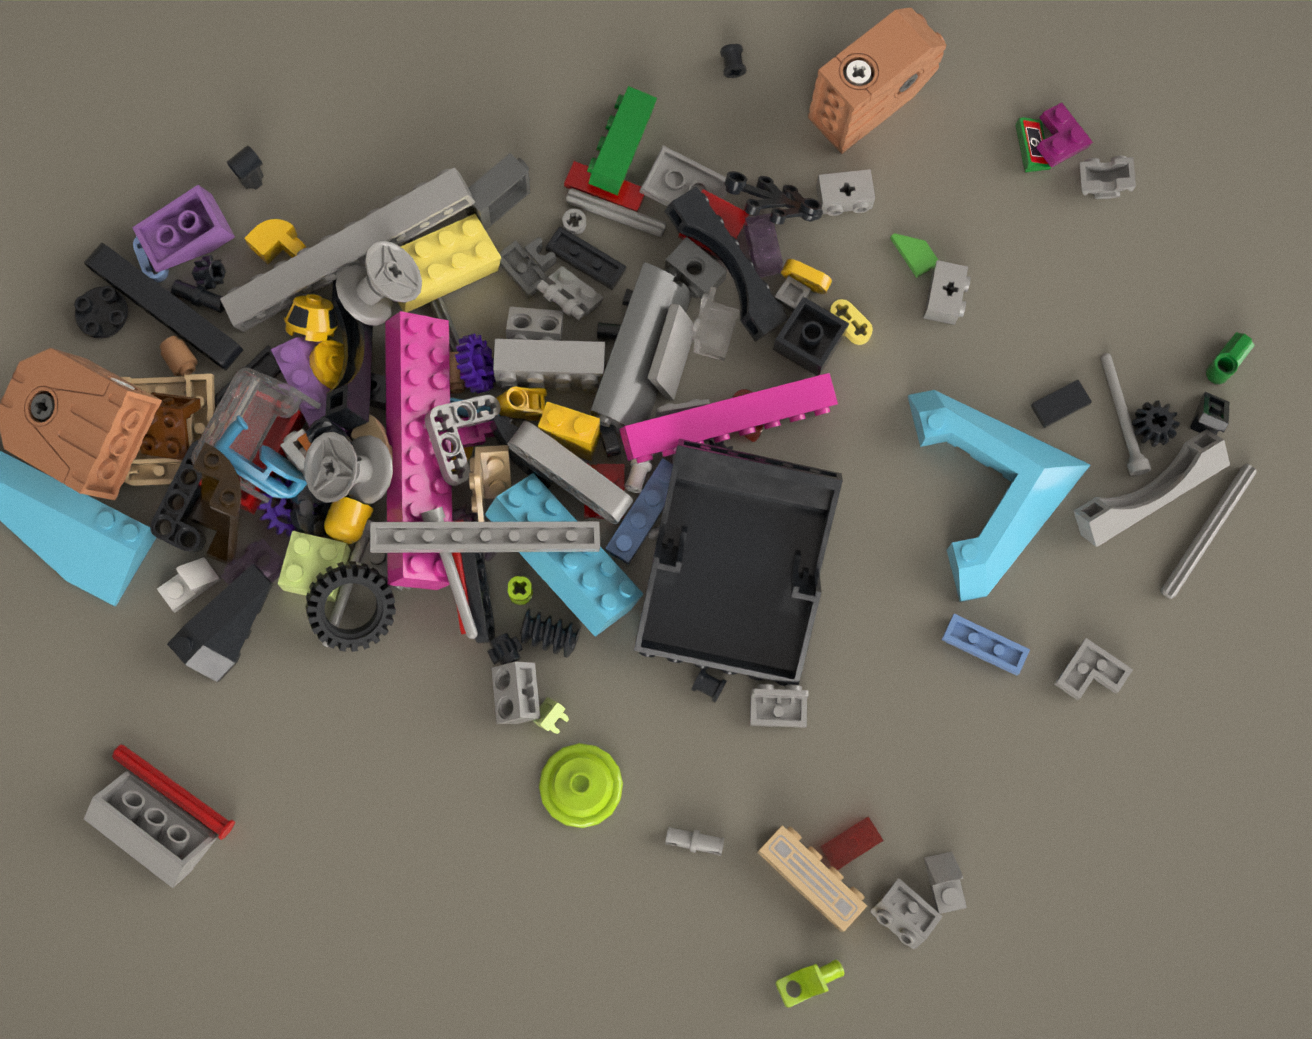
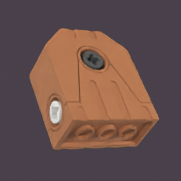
M912 8L894 10L818 70L808 118L834 147L843 154L857 141L915 97L939 68V63L944 54L943 51L947 46L944 38L938 32H934L927 25L926 19L921 14H917Z
M49 348L20 361L13 373L0 403V433L3 447L5 450L80 494L116 500L119 489L126 479L133 459H135L140 449L145 434H147L155 412L162 400L86 358Z

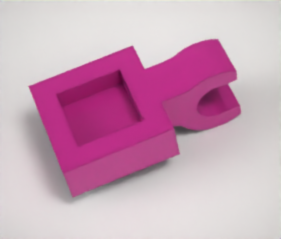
M468 417L461 418V420L467 421ZM492 421L457 429L463 448L484 445L485 437H495L490 428Z

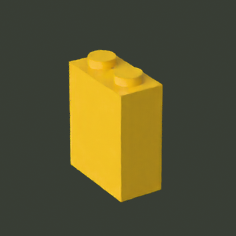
M547 402L538 428L577 457L592 461L600 439V418Z

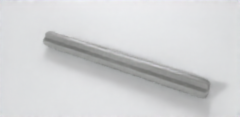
M1249 464L1241 467L1161 588V593L1164 596L1172 599L1177 595L1256 475L1257 470Z

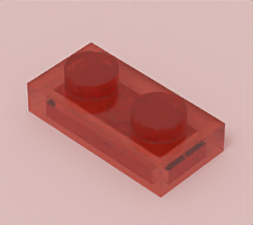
M868 816L820 846L831 866L838 870L884 840Z

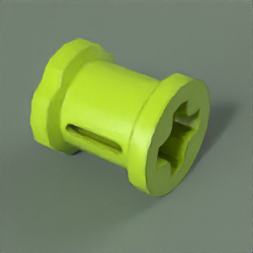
M515 576L508 582L507 591L510 600L514 604L525 605L530 602L533 597V589L529 579L524 576ZM525 586L526 593L524 595L521 593L516 594L515 587L523 588Z

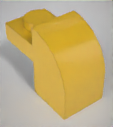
M270 219L258 224L244 238L248 247L266 264H269L282 251L293 258L297 256L296 254L300 250L307 248L297 238L298 235L294 226L281 219Z

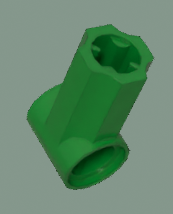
M1235 332L1216 358L1208 365L1206 369L1208 380L1214 384H1224L1237 371L1240 364L1254 348L1255 345L1252 342V338L1245 333ZM1218 365L1222 366L1226 372L1221 371Z

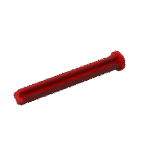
M121 744L114 750L112 755L114 760L216 832L220 840H223L230 833L235 825L233 819L227 820L126 746Z

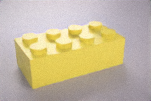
M476 214L401 246L418 266L422 278L421 293L415 300L406 303L398 302L403 312H409L498 271L501 256Z

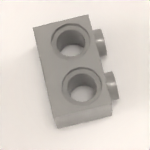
M521 307L509 308L506 339L562 340V311Z
M512 662L491 668L497 724H519L540 719L535 663Z

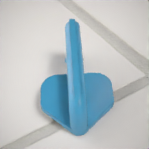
M240 415L236 416V420L229 425L214 447L228 458L238 475L270 496L290 499L297 496L307 485L305 476L287 458L270 447L262 445L259 449V458L266 465L262 469L229 448L240 432L248 429L245 420ZM274 471L278 475L292 480L293 483L288 488L269 474Z

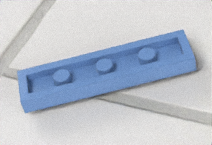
M662 458L606 546V552L629 565L664 509L673 464Z

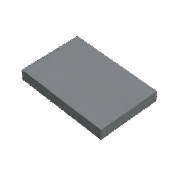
M663 145L640 189V193L667 207L673 200L696 186L700 192L704 189L724 200L727 194L724 185L726 177Z
M671 304L669 306L648 374V379L665 399L670 400L675 399L696 330L695 324L678 304Z

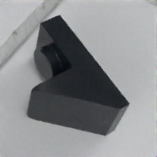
M1204 392L1190 428L1199 433L1206 429L1216 435L1218 431L1224 433L1229 424L1230 402Z

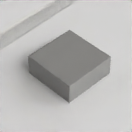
M788 276L774 298L782 306L793 312L802 297H808L811 289Z

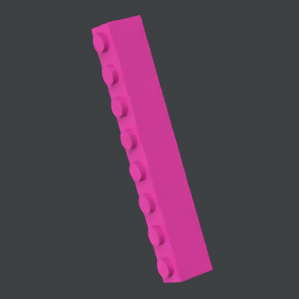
M830 373L627 425L619 430L628 461L636 459L637 464L653 460L652 454L662 452L663 457L676 454L679 439L704 444V440L713 438L714 443L730 439L729 434L739 431V435L744 436L756 432L754 427L764 425L766 430L780 426V420L789 418L790 423L806 419L805 414L814 411L815 416L831 412L829 407L837 405L838 402Z

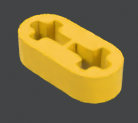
M787 259L781 270V274L785 278L790 276L818 294H826L832 283L828 275L794 259Z

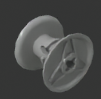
M387 241L373 243L366 252L365 266L350 265L344 267L338 273L336 280L337 294L344 308L355 319L364 324L374 326L385 323L391 316L392 300L403 303L415 300L421 293L422 288L420 270L414 259L403 248Z
M335 432L323 433L313 441L307 450L304 462L305 480L309 490L317 499L326 503L339 501L347 494L351 499L363 504L376 502L383 497L389 488L393 474L392 458L387 446L381 439L371 435L358 437L352 441V446L345 436Z

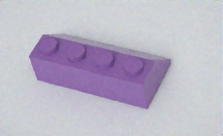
M306 336L289 340L272 348L271 351L310 427L315 420L325 416L326 393L331 389L323 385L315 377L310 367L309 356L312 349L320 342L306 341ZM342 428L345 431V433L350 438H352L351 434L353 429L347 431L344 428Z

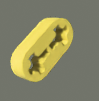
M844 299L835 301L831 305L829 312L836 315L837 308L839 310H847L845 316H839V318L849 323L845 336L857 345L868 342L873 331L871 323L849 301ZM853 324L858 329H861L862 327L865 328V336H863L862 334H859L858 336L855 335L854 333L856 328L853 326Z

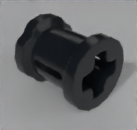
M728 44L720 50V55L724 57L725 63L723 73L727 78L740 77L747 71L746 66L743 65L741 56L743 47L740 44Z
M701 669L691 690L694 692L698 690L710 696L712 701L716 703L727 680H719L706 673V669Z

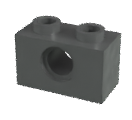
M688 237L665 260L666 272L674 276L673 280L676 282L679 280L681 283H684L694 298L699 297L704 302L726 279L727 270ZM697 268L700 270V273L692 275L687 270Z

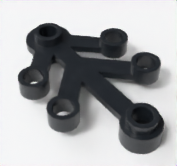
M736 171L727 173L724 185L728 193L739 195L742 191L762 198L761 200L748 199L746 201L744 211L747 214L756 216L759 215L761 209L773 208L769 219L778 225L784 224L786 218L801 217L805 221L812 222L822 217V204L815 199L804 198L793 185H784L781 192L770 177L760 176L756 187L746 184L747 177L744 174Z

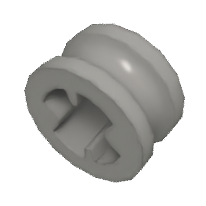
M570 209L563 215L564 229L574 235H580L584 232L586 216L581 210ZM576 217V221L580 219L577 227H573V224L568 225L571 218Z

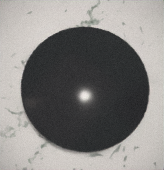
M111 286L93 288L79 296L74 303L75 320L78 327L83 333L93 338L101 339L113 336L122 329L128 317V305L125 298Z

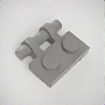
M563 266L551 274L546 282L542 280L537 286V289L544 294L543 297L549 302L554 301L563 308L562 312L568 316L572 315L577 320H581L584 315L587 316L596 309L604 298Z

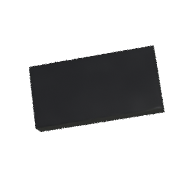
M1078 379L1031 404V407L1043 428H1046L1087 407L1092 401Z

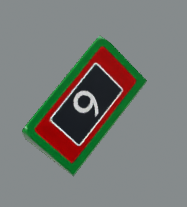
M1024 117L1018 118L1015 126L1025 173L1050 170L1051 166L1036 148L1041 141L1045 140L1042 121Z

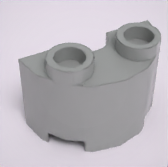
M1115 156L1111 158V162L1101 163L1098 158H1089L1084 162H1080L1082 193L1085 196L1092 193L1095 199L1120 197V191L1128 189L1132 192L1136 187L1133 157Z

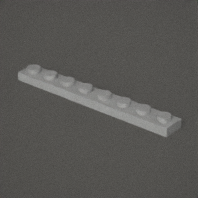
M599 521L371 522L370 551L371 553L599 552L600 526Z

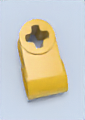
M517 386L510 388L496 398L501 408L499 415L529 421H540L545 408L547 390Z

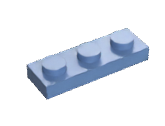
M956 614L952 615L941 639L1016 676L1020 674L1030 649Z

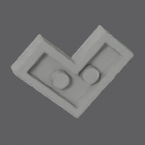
M1085 638L1054 685L1076 700H1079L1091 681L1095 679L1116 694L1133 669Z

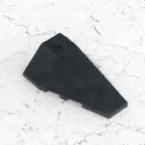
M252 564L188 621L167 645L185 665L219 682L238 662L241 656L240 650L252 632L250 630L256 615L260 614L273 583L256 564Z

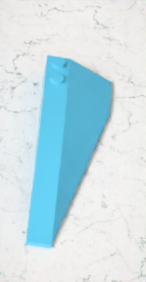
M0 451V521L67 582L116 607L157 538L152 534L150 527L88 495L78 493L55 478Z

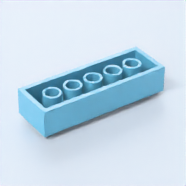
M534 473L496 496L485 513V516L491 522H578ZM601 547L599 552H519L595 637L631 611L643 596L641 590Z

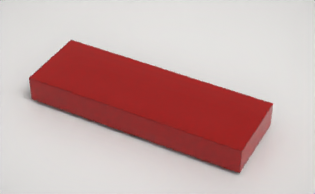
M576 161L573 162L564 182V187L568 189L573 188L636 212L639 211L645 197L644 194L640 193L641 186L624 180L617 196L588 184L591 173L587 172L589 166Z

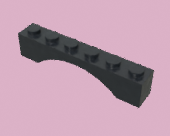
M697 186L668 205L664 212L678 232L704 244L727 267L739 295L740 321L755 342L778 328L788 319L782 304L775 300L768 284L761 280L755 271L752 261L745 257L736 238L729 234L723 219L713 211L707 196L700 192Z
M333 280L332 304L342 332L344 359L339 380L326 393L325 417L349 431L369 422L373 325L360 322L344 308L337 294L336 280Z

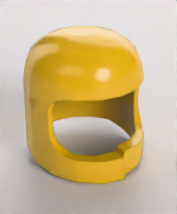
M343 497L339 501L332 502L324 523L325 531L329 537L336 541L347 544L355 543L361 539L366 522L372 516L374 510L369 505Z

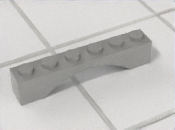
M1206 429L1185 442L1169 467L1145 487L1120 497H1095L1075 509L1074 514L1081 536L1098 547L1229 466L1230 462L1224 439Z

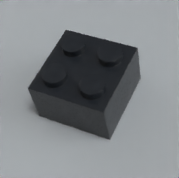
M803 296L775 339L773 350L818 376L846 335L849 323Z

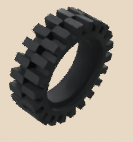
M349 561V565H344L343 562L337 563V568L327 567V573L324 575L320 572L316 576L317 582H312L309 586L310 593L306 595L307 604H305L308 621L314 634H317L318 639L322 643L326 641L328 647L334 649L335 646H338L339 651L346 652V648H351V651L355 652L358 651L359 646H363L365 650L370 648L368 643L374 641L377 644L380 641L379 636L381 634L386 636L389 632L387 626H392L394 622L392 615L396 614L395 598L385 577L380 575L374 567L370 569L368 564L361 563L360 566L356 564V561ZM349 583L364 585L376 597V609L372 618L363 626L355 629H342L331 624L325 616L324 609L326 600L333 590Z

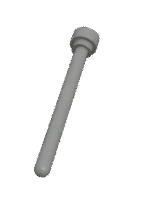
M1104 353L1101 356L1102 365L1130 455L1129 463L1127 464L1130 476L1142 475L1151 471L1149 460L1140 452L1112 356L1109 353Z
M443 507L421 513L423 522H444L445 513ZM439 552L468 638L474 639L477 637L478 632L452 553Z
M367 520L363 535L356 542L350 561H356V564L358 562L361 563L367 543L370 540L371 522H373L371 520ZM354 583L345 584L340 587L329 619L330 623L336 627H339ZM324 641V643H322V644H323L325 647H328L327 642Z

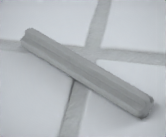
M573 188L569 189L566 202L573 206L661 237L665 231L666 223Z

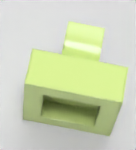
M547 697L540 705L541 718L532 721L539 727L558 734L560 730L555 727L554 723L558 718L566 722L569 718L563 713L565 708Z

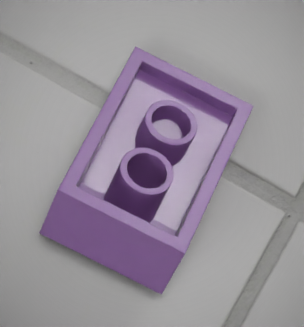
M200 185L190 189L132 227L156 272L213 252L235 237L213 195Z

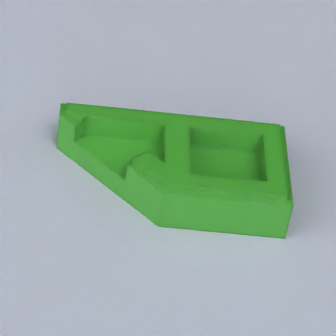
M895 233L891 235V241L916 278L933 269L938 258L925 240Z

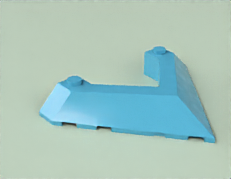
M936 390L908 395L920 447L948 442L952 446H957L969 453L970 457L986 467L990 466L1003 474L1004 478L1011 481V484L978 537L953 542L947 548L959 601L963 602L986 597L1089 468L1090 464Z

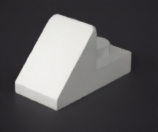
M203 557L175 568L178 574L157 588V590L172 611L177 612L221 579Z

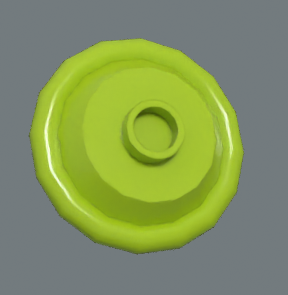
M582 743L563 747L550 756L541 771L539 782L542 804L549 814L566 826L578 828L598 825L612 815L621 800L623 789L620 768L611 755L595 745Z

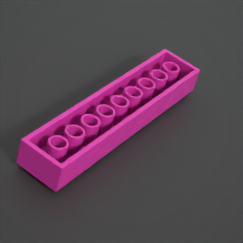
M400 311L385 322L386 435L389 445L392 446L393 474L390 486L387 489V522H423L421 513L443 507L445 513L444 522H451L452 485L446 483L442 477L425 425V416L430 410L450 403L449 320ZM434 417L435 422H444L442 417ZM445 430L444 432L440 431L438 434H439V436H440V435H442V434H444V433H446V432H448V431H447V430ZM443 439L441 443L443 450L451 453V441ZM439 552L387 553L388 585L439 590L450 585Z

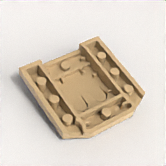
M213 374L133 379L121 377L148 393L156 392L200 398L201 409L186 419L189 446L194 441L201 439L213 445L216 444ZM139 449L124 482L134 487L170 485L182 460L143 455ZM190 471L186 475L185 480L187 484L197 480L195 471Z

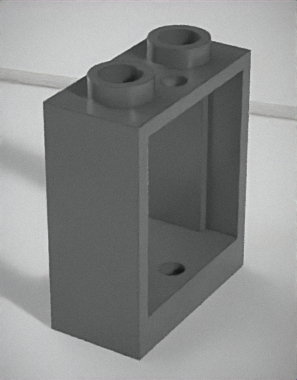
M509 153L468 188L476 203L465 208L466 214L468 216L476 214L485 231L531 193L529 167L521 158L516 159Z

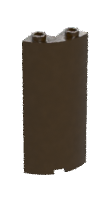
M205 442L193 467L195 471L202 473L201 500L192 517V522L216 531L206 556L232 567L237 551L241 504L240 481L235 468L228 458L218 449Z

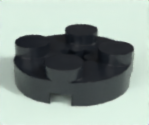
M306 485L297 496L291 498L290 502L294 503L293 512H290V519L298 532L322 537L327 535L324 523L332 502L326 503L317 499L309 490L308 485ZM313 504H317L318 513L313 515Z

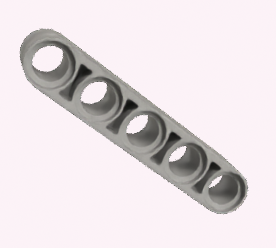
M524 421L508 442L509 448L514 453L613 524H618L633 502L632 498L625 491L530 422Z

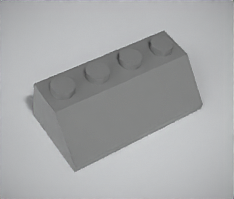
M130 770L124 772L92 798L84 817L85 821L172 888L193 870L218 837L189 813Z

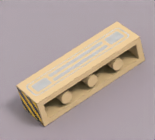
M782 825L757 853L840 932H844L867 907L863 902L865 897L854 886L849 889L841 881L844 878L842 874L833 866L828 869L820 861L823 857L812 846L807 849L799 841L802 837L792 827L789 826L786 829Z

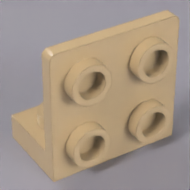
M508 445L475 447V458H470L469 483L470 490L472 489L473 493L471 497L472 513H478V522H484L485 499H493L512 487Z

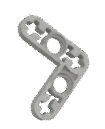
M483 395L440 405L426 414L425 425L442 477L449 485L457 486L465 482L469 478L470 467L457 429L485 423L494 419L501 409L499 401L494 396ZM485 405L487 407L490 406L491 411L485 410L477 413L476 409ZM459 407L467 410L469 415L467 421L461 420L458 417L457 409ZM434 417H442L444 422H435ZM445 430L448 431V432H446V433H444V434H442V435H440V436H439V434H438L440 431H442V432H444ZM443 439L452 442V453L443 450L441 444ZM456 456V460L447 461V459ZM452 469L460 470V473H461V474H460V475H457V474H454V475H453L452 472H451V470H452Z

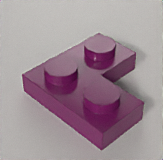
M1062 102L1044 111L1039 117L1052 136L1041 141L1036 148L1051 168L1087 149L1093 143Z

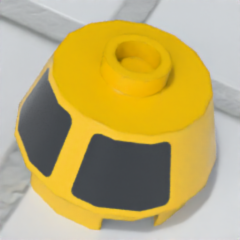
M315 294L295 297L284 316L286 332L291 336L295 332L305 335L306 341H327V336L334 337V332L338 327L332 302Z

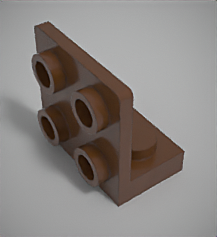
M152 392L150 394L161 399L162 402L155 412L147 434H145L142 440L140 452L143 455L183 460L190 447L186 419L201 409L200 398Z

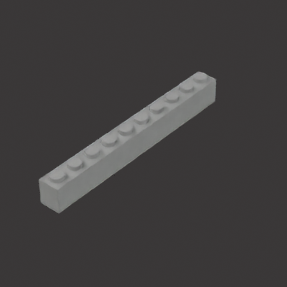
M455 167L445 169L439 172L437 177L431 181L419 183L413 188V191L406 195L394 197L388 205L381 209L371 210L365 218L346 224L340 232L323 237L320 243L315 246L300 250L296 254L297 256L290 260L278 262L272 270L265 274L255 275L250 279L249 283L230 289L227 295L220 298L232 325L245 332L290 307L295 297L313 294L333 283V280L337 279L338 273L344 267L365 265L366 252L373 243L387 241L399 246L476 202Z

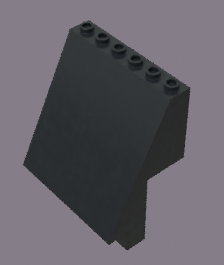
M679 439L634 651L639 652V654L645 657H655V655L665 657L673 663H682L683 661L694 663V666L701 669L712 667L721 669L722 672L730 675L741 673L758 681L769 679L782 686H799L822 593L820 572L843 482L842 473Z

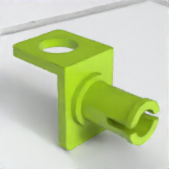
M835 959L821 967L813 964L799 969L777 980L775 984L785 1006L790 1008L812 996L827 992L828 987L826 984L843 977L844 969L841 963ZM789 981H796L800 986V994L796 998L789 996L786 991V985Z

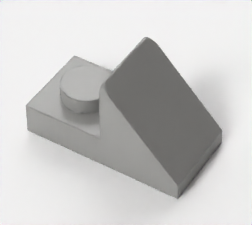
M947 852L924 857L936 911L942 914L967 908L960 879H963V875L953 853Z

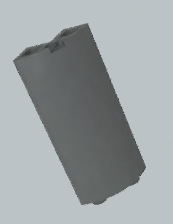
M645 262L640 271L591 408V416L600 418V425L609 427L610 424L616 426V434H619L621 439L620 428L647 421L650 418L659 391L648 379V374L669 306L671 304H678L687 312L692 298L689 288L684 283L677 284L673 282L674 276Z

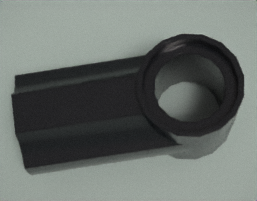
M248 145L226 161L246 189L252 188L256 190L263 185L262 178L264 175L260 168L263 163Z

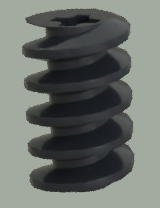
M528 608L520 631L521 642L526 644L532 638V646L536 648L542 641V649L544 651H547L553 645V653L556 655L563 648L564 657L568 658L576 647L582 625L574 632L573 622H570L566 628H563L562 619H559L553 625L551 615L545 621H541V612L538 611L535 617L532 618L531 609Z

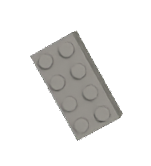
M495 339L494 375L497 387H501L503 390H509L517 386L543 389L555 388L559 392L582 389L583 392L595 393L599 389L605 372V342Z

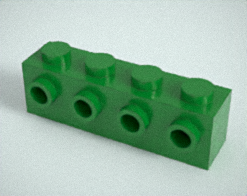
M630 86L627 87L624 95L619 94L614 109L618 110L616 116L610 115L605 130L609 131L607 137L601 136L596 151L600 152L597 159L592 157L587 172L591 173L588 184L618 196L653 112L657 97Z

